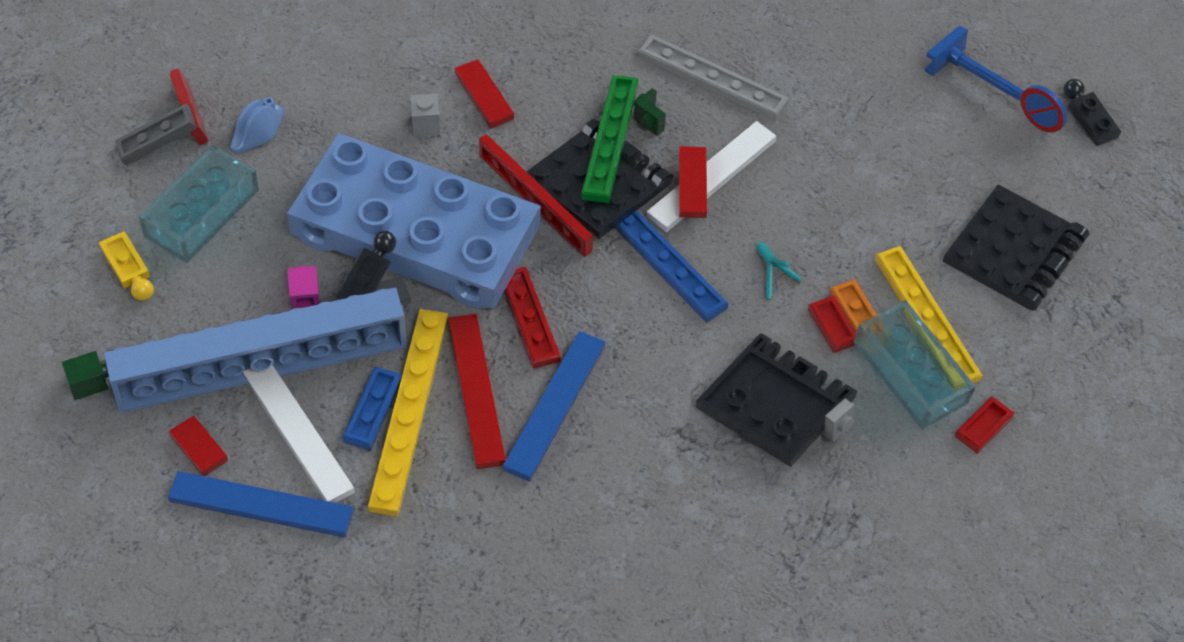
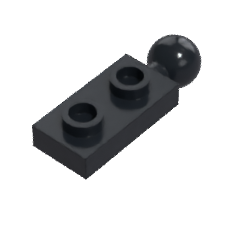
M1068 80L1064 84L1063 91L1067 98L1072 99L1069 108L1094 144L1099 146L1119 138L1121 130L1095 93L1091 92L1084 95L1085 86L1081 80Z
M381 231L376 234L373 241L375 247L373 252L364 247L337 295L338 299L341 300L353 295L359 296L375 292L391 263L383 258V256L392 252L396 247V238L391 232Z

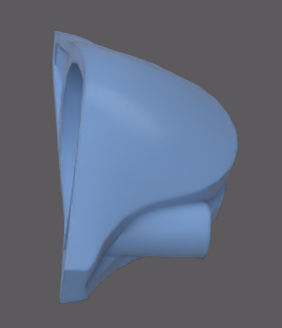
M266 97L264 101L255 100L248 104L239 114L236 121L230 150L235 154H239L270 141L279 129L285 112L284 109L275 105L272 97Z

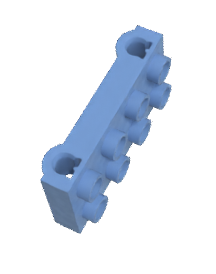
M340 133L332 142L287 213L290 234L297 236L306 245L320 251L335 250L357 259L364 247L372 252L374 251L373 241L377 233L389 231L396 238V247L392 252L383 256V258L391 262L387 270L448 292L457 301L473 308L488 307L491 309L496 307L540 227V205Z

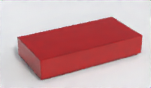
M834 295L809 304L808 311L833 353L859 344L860 338Z
M991 396L956 431L954 437L978 454L1013 419L1015 413Z
M194 415L169 431L170 437L202 476H206L228 461L226 453Z

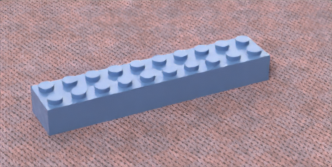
M395 287L380 289L376 292L359 296L353 295L333 302H322L306 308H294L288 312L274 315L268 314L252 320L236 321L221 327L205 328L194 333L178 334L158 341H147L131 347H120L113 351L104 352L117 407L119 413L248 384L243 372L249 368L254 371H264L273 365L279 376H285L407 348L405 316Z

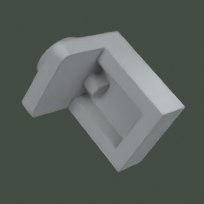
M845 398L825 415V428L821 434L832 443L853 425L854 404Z

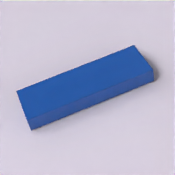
M374 367L343 435V443L372 450L399 389L402 374Z

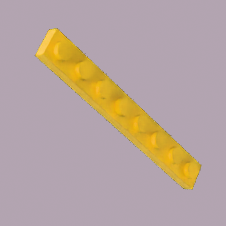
M425 309L419 310L368 504V511L371 513L399 516L448 323V313Z

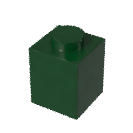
M96 351L62 361L74 401L109 389L106 378L109 377L106 360L99 361Z

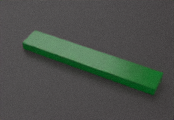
M612 75L581 193L582 200L605 203L610 201L639 86V78Z

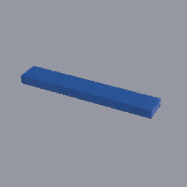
M635 211L615 227L617 232L706 323L728 309L729 303L638 211Z
M581 331L578 332L506 459L503 471L526 481H531L604 350L605 341Z
M177 471L168 496L169 502L344 538H346L354 512L353 506Z

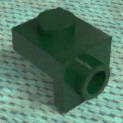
M651 88L645 94H640L635 100L634 120L640 123L645 130H649L658 136L664 131L666 113L656 107L657 91Z

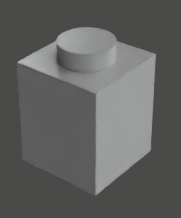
M438 94L410 95L413 137L440 135Z

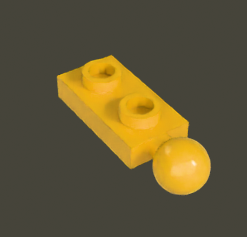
M125 231L98 242L102 253L123 288L131 286V294L138 301L150 299L154 293V287L147 280L150 277L149 271Z

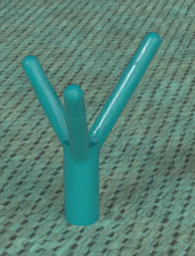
M760 242L756 246L757 251L767 263V300L772 298L774 267L779 268L798 282L801 280L799 275L788 268L790 263L776 258L765 242Z

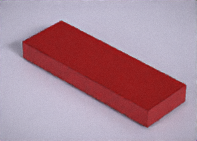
M479 59L455 67V75L490 129L514 120V112Z
M179 68L170 71L180 106L187 103L191 108L197 129L190 133L198 144L203 145L209 142L189 83Z
M679 146V217L707 218L706 147Z

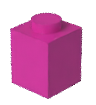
M316 266L287 268L291 309L306 308L320 304Z

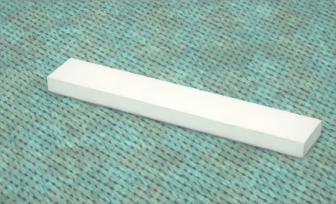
M756 121L708 160L707 199L775 143L777 136ZM679 185L647 211L646 217L666 233L685 218L679 217Z
M273 365L264 371H254L251 368L245 370L243 374L248 381V385L323 500L337 503L354 494L353 485Z

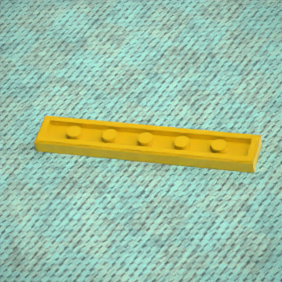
M898 246L876 254L875 261L955 390L981 381L983 375L902 247Z

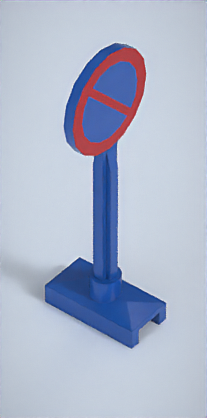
M959 25L927 52L926 56L932 60L925 67V72L934 76L949 62L956 66L960 65L1019 100L1025 116L1038 129L1055 133L1064 127L1067 121V112L1061 100L1051 90L1041 85H1031L1022 90L967 57L963 50L966 49L968 30Z

